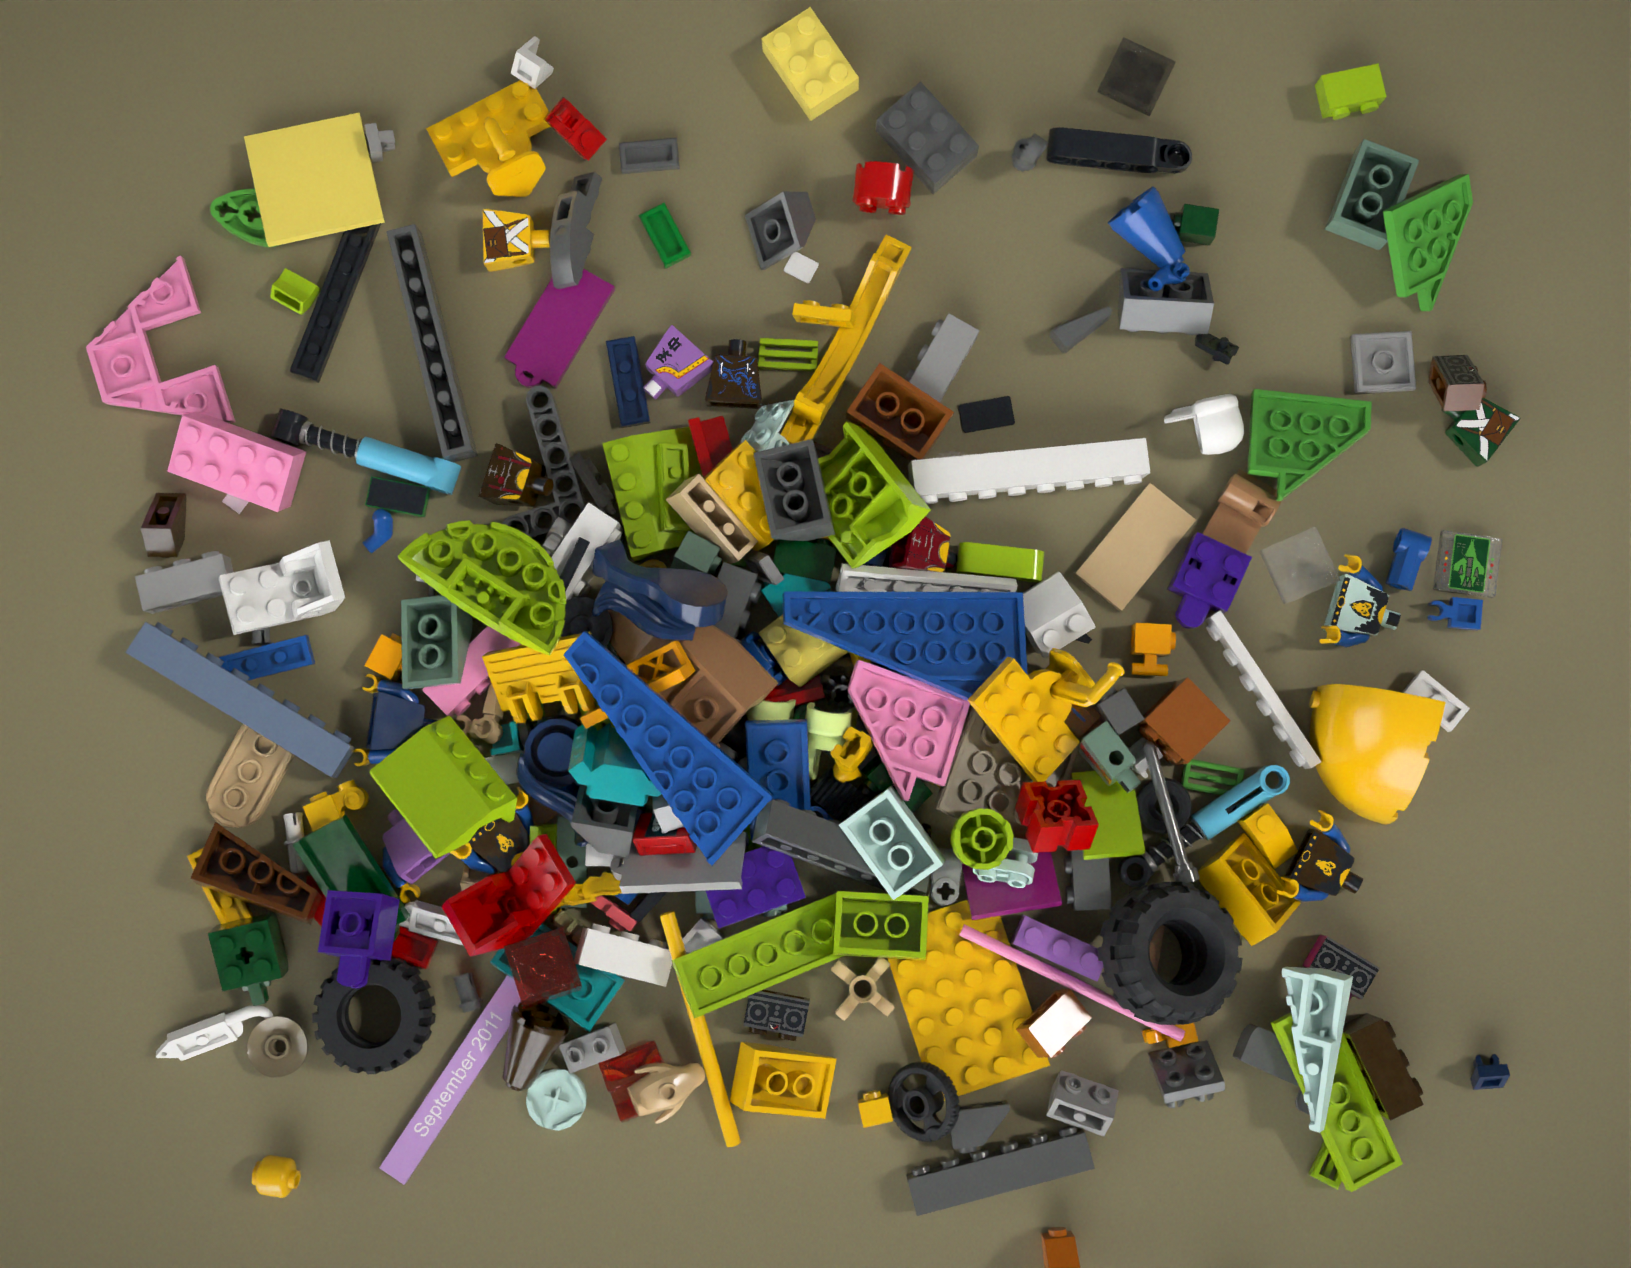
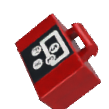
M654 813L640 815L632 838L640 856L695 853L697 849V844L690 838V834L685 827L663 833Z

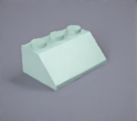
M893 786L887 788L839 824L840 828L893 900L941 867L946 860L905 802L901 800Z

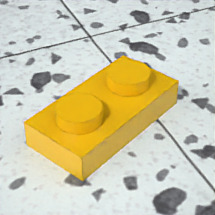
M804 300L802 304L794 303L792 312L796 322L854 329L856 317L853 311L843 304H832L831 307L820 306V303L816 301Z

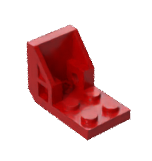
M542 834L532 841L508 872L490 875L447 899L441 907L471 957L515 946L532 936L574 887L576 881L548 835Z

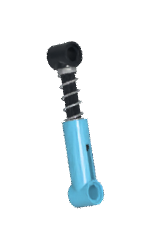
M282 408L279 410L270 436L276 440L294 446H299L300 444L311 446L314 444L321 450L325 448L330 449L333 454L339 452L344 454L346 458L355 457L358 465L422 484L441 493L453 494L461 470V466L456 463L422 455L370 437H364L362 441L361 438H358V440L348 437V434L344 436L335 433V430L331 432L322 429V426L320 428L315 427L312 422L308 421L307 417Z
M1265 765L1256 773L1192 814L1191 823L1185 824L1179 830L1184 848L1188 846L1193 847L1192 844L1200 838L1202 840L1204 838L1207 841L1276 795L1284 793L1290 784L1288 772L1278 765ZM1271 771L1275 772L1279 778L1278 785L1272 789L1265 782L1266 775ZM1256 788L1259 790L1238 805L1234 804ZM1169 838L1166 840L1161 839V843L1155 847L1150 846L1149 851L1146 850L1143 855H1133L1124 858L1118 865L1120 880L1131 887L1145 885L1150 877L1154 875V872L1158 870V866L1166 861L1170 863L1169 859L1174 856ZM1138 863L1142 873L1138 879L1130 880L1127 876V868L1130 864Z

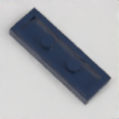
M635 336L606 341L621 428L651 423L646 394L643 388L644 383Z

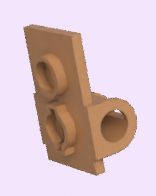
M1239 469L1236 474L1234 473L1230 477L1217 500L1219 505L1202 534L1246 554L1260 528L1269 524L1281 504V501H1276L1277 490Z

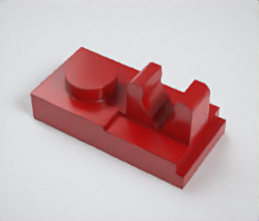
M564 97L544 118L584 160L589 161L607 140Z

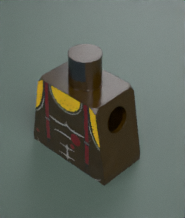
M496 443L478 497L496 505L532 507L536 504L539 494L544 496L551 494L554 484L552 479L544 477L546 473L545 466Z

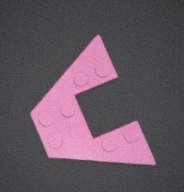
M178 256L176 258L177 261L160 278L157 277L152 281L151 287L147 291L141 292L116 321H112L104 328L102 335L95 337L86 346L102 402L109 405L176 415H185L197 411L225 422L234 423L235 418L219 367L216 365L161 382L146 331L201 313L185 259L182 256Z

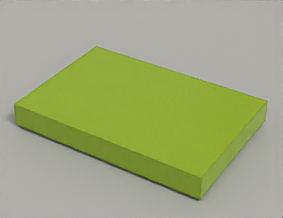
M1096 771L1072 773L1071 780H1080L1087 795L1084 807H1092L1099 823L1091 848L1089 850H1082L1084 860L1145 854L1135 789L1126 793L1118 781L1108 786Z

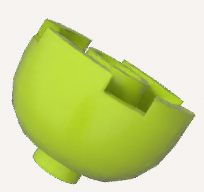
M975 808L964 812L955 821L951 829L950 843L954 854L963 864L973 869L989 870L1002 864L1001 862L1013 848L1014 835L1010 823L1001 814L993 809Z

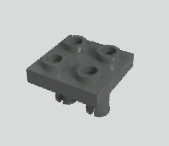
M1207 1040L1148 1053L1149 1063L1166 1106L1169 1108H1175V1101H1177V1105L1180 1107L1184 1104V1099L1195 1097L1200 1102H1204V1095H1207L1209 1101L1213 1099L1215 1092L1225 1090L1224 1079Z

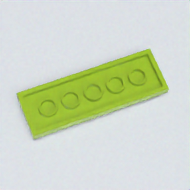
M837 893L671 960L693 1017L702 1016L844 956L833 955Z
M1290 1012L1271 1022V1025L1302 1094H1304L1305 1086L1303 1075L1299 1073L1291 1028L1293 1026V1019ZM1342 1033L1325 1128L1320 1133L1346 1190L1353 1192L1403 1163L1344 1033Z

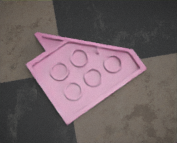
M857 660L847 690L901 800L909 801L916 778L939 786H945L970 703L921 681Z

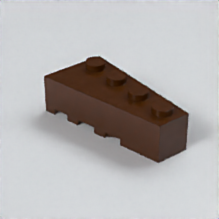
M215 822L190 878L200 886L311 925L322 899L317 890L248 845L217 822Z

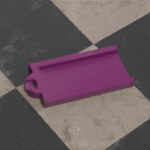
M585 269L582 271V278L578 285L557 289L554 287L553 278H551L504 357L507 361L516 365L515 376L521 385L533 388L546 382L557 388L614 293L615 287ZM524 373H530L534 376V378H528L524 375Z

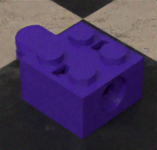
M1199 532L1191 536L1167 590L1182 596V600L1176 610V620L1179 625L1187 629H1193L1202 625L1209 609L1214 612L1220 610L1222 613L1227 612L1252 557Z
M327 890L318 952L340 957L337 981L341 985L354 989L362 988L368 982L371 959L391 961L400 899L378 893Z

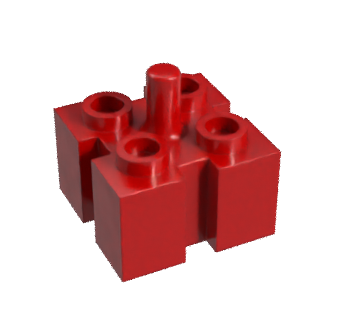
M1080 780L1057 781L1055 787H1048L1046 781L1023 782L1015 809L1021 825L1028 827L1025 835L1032 853L1056 852L1058 845H1062L1067 851L1089 850L1091 848L1099 823L1092 807H1084L1087 795Z

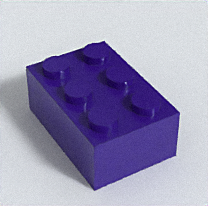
M765 846L744 854L741 875L742 889L705 890L718 928L726 927L806 898L792 856Z

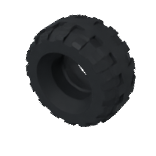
M1159 882L1141 886L1130 891L1129 895L1119 899L1111 908L1112 911L1109 913L1111 917L1109 920L1104 921L1100 932L1103 941L1102 947H1098V961L1103 962L1105 972L1101 974L1106 986L1112 988L1114 991L1113 997L1123 1009H1129L1134 1013V1017L1145 1022L1160 1025H1184L1201 1021L1202 1018L1213 1015L1224 1004V998L1231 996L1237 985V981L1234 980L1235 975L1240 973L1243 958L1238 956V946H1241L1242 943L1240 934L1233 930L1231 924L1234 920L1226 908H1220L1219 901L1208 891L1199 890L1194 887V884L1185 882ZM1161 925L1166 926L1174 933L1179 941L1182 954L1179 971L1169 983L1156 973L1150 959V942L1153 934Z

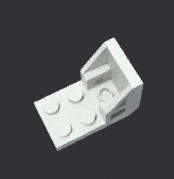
M330 540L313 544L284 556L279 563L219 576L221 590L234 635L321 616L335 611L345 599Z

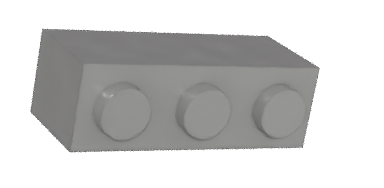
M951 314L947 315L945 321L939 319L931 333L935 336L930 346L927 344L923 346L917 357V360L921 361L916 371L909 370L905 380L938 402H941L978 338L980 330Z
M212 551L202 554V559L192 562L191 559H181L174 561L173 567L162 569L161 566L145 569L144 574L135 576L143 611L154 614L222 596L219 576L234 572L231 558L220 554L219 551Z

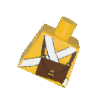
M483 209L484 265L488 272L532 264L535 261L534 248L550 247V230H534V222L530 215Z

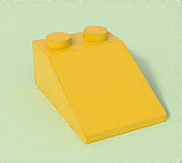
M741 1042L729 1102L743 1111L825 1119L837 1059L768 1044Z

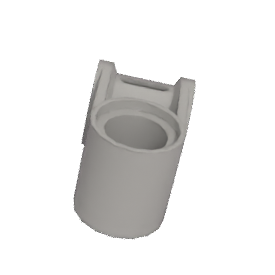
M938 848L946 860L941 867L930 874L931 898L937 905L949 906L956 901L959 895L962 862L954 854L953 849ZM943 884H947L948 890L953 891V895H949L947 900H942V895L937 894V889H941Z

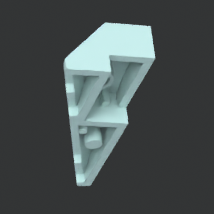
M1284 967L1282 968V977H1285L1288 991L1286 1000L1287 1006L1291 1008L1293 1026L1291 1028L1299 1073L1303 1075L1305 1086L1304 1101L1308 1103L1311 1122L1309 1129L1320 1133L1325 1128L1353 976L1323 968Z

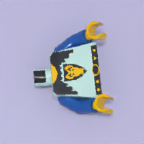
M1350 554L1344 555L1348 559V565H1339L1338 567L1340 571L1348 572L1349 575L1344 574L1338 577L1325 624L1321 626V629L1327 632L1326 639H1319L1321 644L1332 643L1347 648L1366 643L1369 637L1378 635L1380 626L1395 630L1400 621V613L1386 609L1389 595L1383 592L1382 585L1362 565V561L1358 556Z

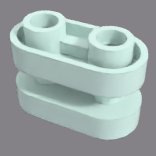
M1013 837V848L1001 862L1002 864L989 870L973 869V873L983 882L992 883L1000 881L1006 882L1012 887L1024 888L1033 882L1035 869L1028 863L1036 862L1038 853H1032L1028 840Z

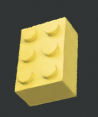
M811 7L762 38L763 53L810 121L859 90L858 75Z

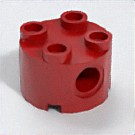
M869 161L865 162L864 168L862 164L858 163L855 170V186L852 201L857 206H860L859 211L876 213L877 208L888 209L889 214L905 215L906 208H909L911 205L910 196L914 170L906 166L904 172L899 170L900 164Z

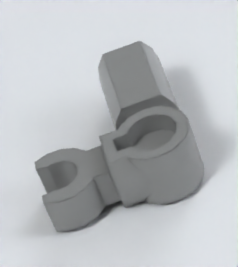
M560 517L555 520L542 546L550 557L555 553L573 526Z

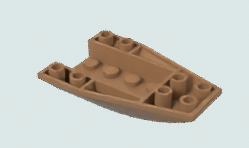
M612 609L608 610L612 618L613 628L609 642L620 661L625 665L674 641L651 636L639 629L621 613ZM714 625L695 627L692 641L679 640L695 672L684 681L658 694L720 748L719 742L751 707L759 705L775 688L778 682L735 638ZM673 649L665 652L662 664L673 668L681 665ZM658 656L655 657V658H653V659H651V660H654V661L657 662ZM642 664L639 667L637 676L651 680L655 668Z

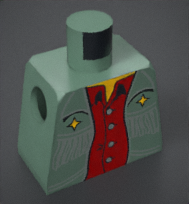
M1107 720L1082 739L1078 752L1108 786L1118 781L1126 793H1129L1141 783L1131 770L1136 763L1135 757ZM1110 761L1118 763V766L1112 765Z

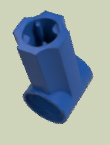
M1401 528L1393 544V552L1395 554L1385 583L1400 590L1411 591L1420 564L1425 560L1429 552L1432 537Z

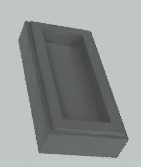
M677 138L619 143L622 174L680 169Z

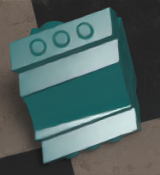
M610 723L598 731L594 725L586 729L583 724L575 729L568 771L578 784L587 785L586 794L589 795V798L643 806V804L647 803L648 795L656 797L661 795V792L656 789L633 756L629 746Z

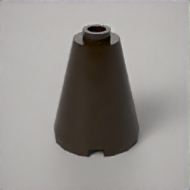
M519 1002L518 1007L516 1005L513 1006L502 1076L510 1089L523 1091V1089L530 1088L569 1033L571 1025L564 1015L558 1012L557 1017L548 1013L549 1007L533 1002Z

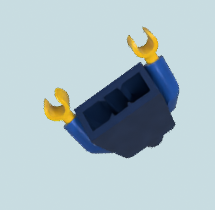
M367 674L365 677L374 680V685L371 688L362 687L363 690L373 694L366 748H357L353 751L361 752L364 756L363 761L355 762L354 765L365 766L369 763H380L423 727L438 720L424 718L425 706L419 704L418 696L412 691L403 689L401 683L385 679L381 680L372 674Z

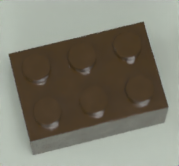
M1368 1013L1345 1023L1343 1033L1381 1116L1391 1121L1423 1106L1424 1104L1420 1097L1423 1095L1422 1088L1415 1077L1411 1078L1406 1068L1410 1066L1409 1061L1402 1049L1398 1050L1393 1041L1396 1038V1034L1388 1021L1384 1022L1382 1018Z

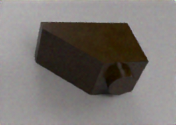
M186 493L155 494L141 526L148 557H178L185 540Z

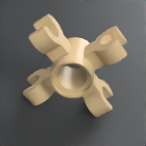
M879 957L867 973L855 974L839 959L833 965L831 971L849 984L850 994L835 1011V1014L845 1021L859 1003L870 1002L887 1017L893 1011L894 1005L877 992L875 983L890 966V963L885 958ZM867 980L871 984L872 988L868 995L860 996L855 993L854 985L857 981Z

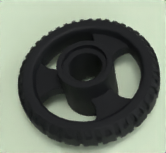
M927 1062L910 1063L900 1068L894 1074L888 1087V1099L892 1118L895 1119L894 1122H896L898 1127L900 1126V1130L907 1134V1136L918 1141L932 1142L945 1137L954 1128L959 1117L960 1105L958 1103L960 1101L955 1085L953 1086V1081H951L950 1077H947V1074L939 1067ZM912 1074L926 1075V1084L911 1091L907 1090L903 1085L905 1079ZM945 1097L946 1115L942 1122L936 1113L942 1109ZM909 1118L915 1121L923 1120L924 1129L915 1125Z

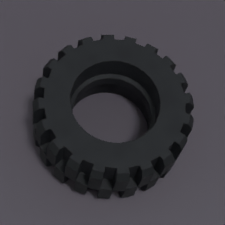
M391 958V961L371 959L368 982L365 986L381 985L387 988L396 997L401 1009V1022L398 1030L392 1037L382 1042H370L363 1039L351 1025L349 1019L350 1001L353 995L361 988L354 989L341 985L337 981L338 968L332 971V976L325 979L321 984L322 992L316 995L314 1000L317 1012L312 1013V1023L317 1022L318 1030L314 1031L317 1040L322 1038L325 1046L321 1049L326 1055L332 1054L335 1057L334 1063L340 1067L346 1065L349 1066V1071L360 1073L364 1071L367 1075L377 1074L382 1071L387 1072L417 1055L423 1048L424 1042L429 1040L432 1033L430 1027L435 1023L436 1014L432 1013V1006L436 1005L434 996L430 997L428 989L431 986L428 981H423L419 976L421 972L415 966H408L407 961L400 958Z

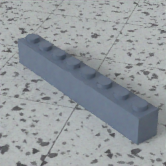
M147 622L144 623L125 653L330 777L337 778L356 749V747L349 744L352 738L337 729L332 734L324 729L326 724L324 721L312 714L308 718L298 713L300 707L287 699H284L282 703L273 698L274 691L259 683L257 688L247 682L250 677L238 669L233 668L230 672L221 667L224 663L223 660L209 652L206 657L196 651L199 647L198 645L184 637L181 641L171 636L173 630L162 623L157 622L155 626Z

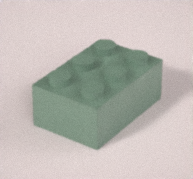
M1363 139L1354 151L1324 230L1380 250L1388 242L1383 211L1404 201L1419 160Z

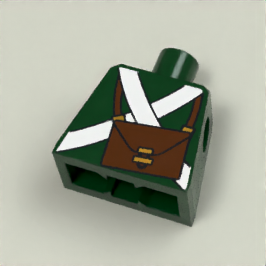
M1485 398L1481 400L1480 410L1443 411L1454 420L1446 430V435L1477 467L1485 464L1521 419Z

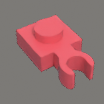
M604 895L596 897L597 901L590 902L611 918L608 923L621 932L625 929L632 931L638 923L628 911L613 903Z

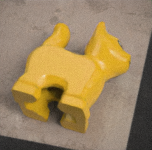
M849 727L844 733L843 738L846 741L843 746L836 744L831 751V756L836 762L833 766L834 777L841 783L852 781L862 776L858 766L866 758L873 746L869 735L853 727Z

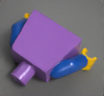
M395 809L388 815V820L393 827L384 833L382 838L385 843L383 848V870L395 887H400V899L403 903L407 904L411 901L406 895V890L413 891L415 896L419 898L421 894L420 888L413 883L451 853L449 852L435 859L404 817Z

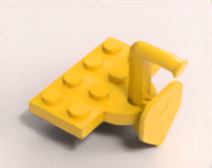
M521 80L426 128L451 177L478 164L484 172L489 173L487 175V183L494 195L526 197L532 192L546 169L539 153L531 151L530 137L550 127L544 120L549 110L538 90Z
M1052 648L1049 652V665L1046 669L1033 671L1029 675L1024 672L1014 658L1007 657L971 695L968 702L1032 781L1043 782L1048 779L1080 743L1064 722L1071 711L1072 704L1082 707L1096 704L1117 681L1119 676H1123L1125 671L1120 664L1111 662L1107 665V671L1094 683L1081 664L1071 654L1064 650Z

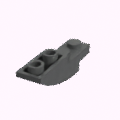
M595 172L574 177L570 192L558 195L550 236L551 272L554 287L557 289L578 285L582 278V271L586 258L590 253V246L594 234L586 227L590 222L591 212L599 195V187L602 181V177Z

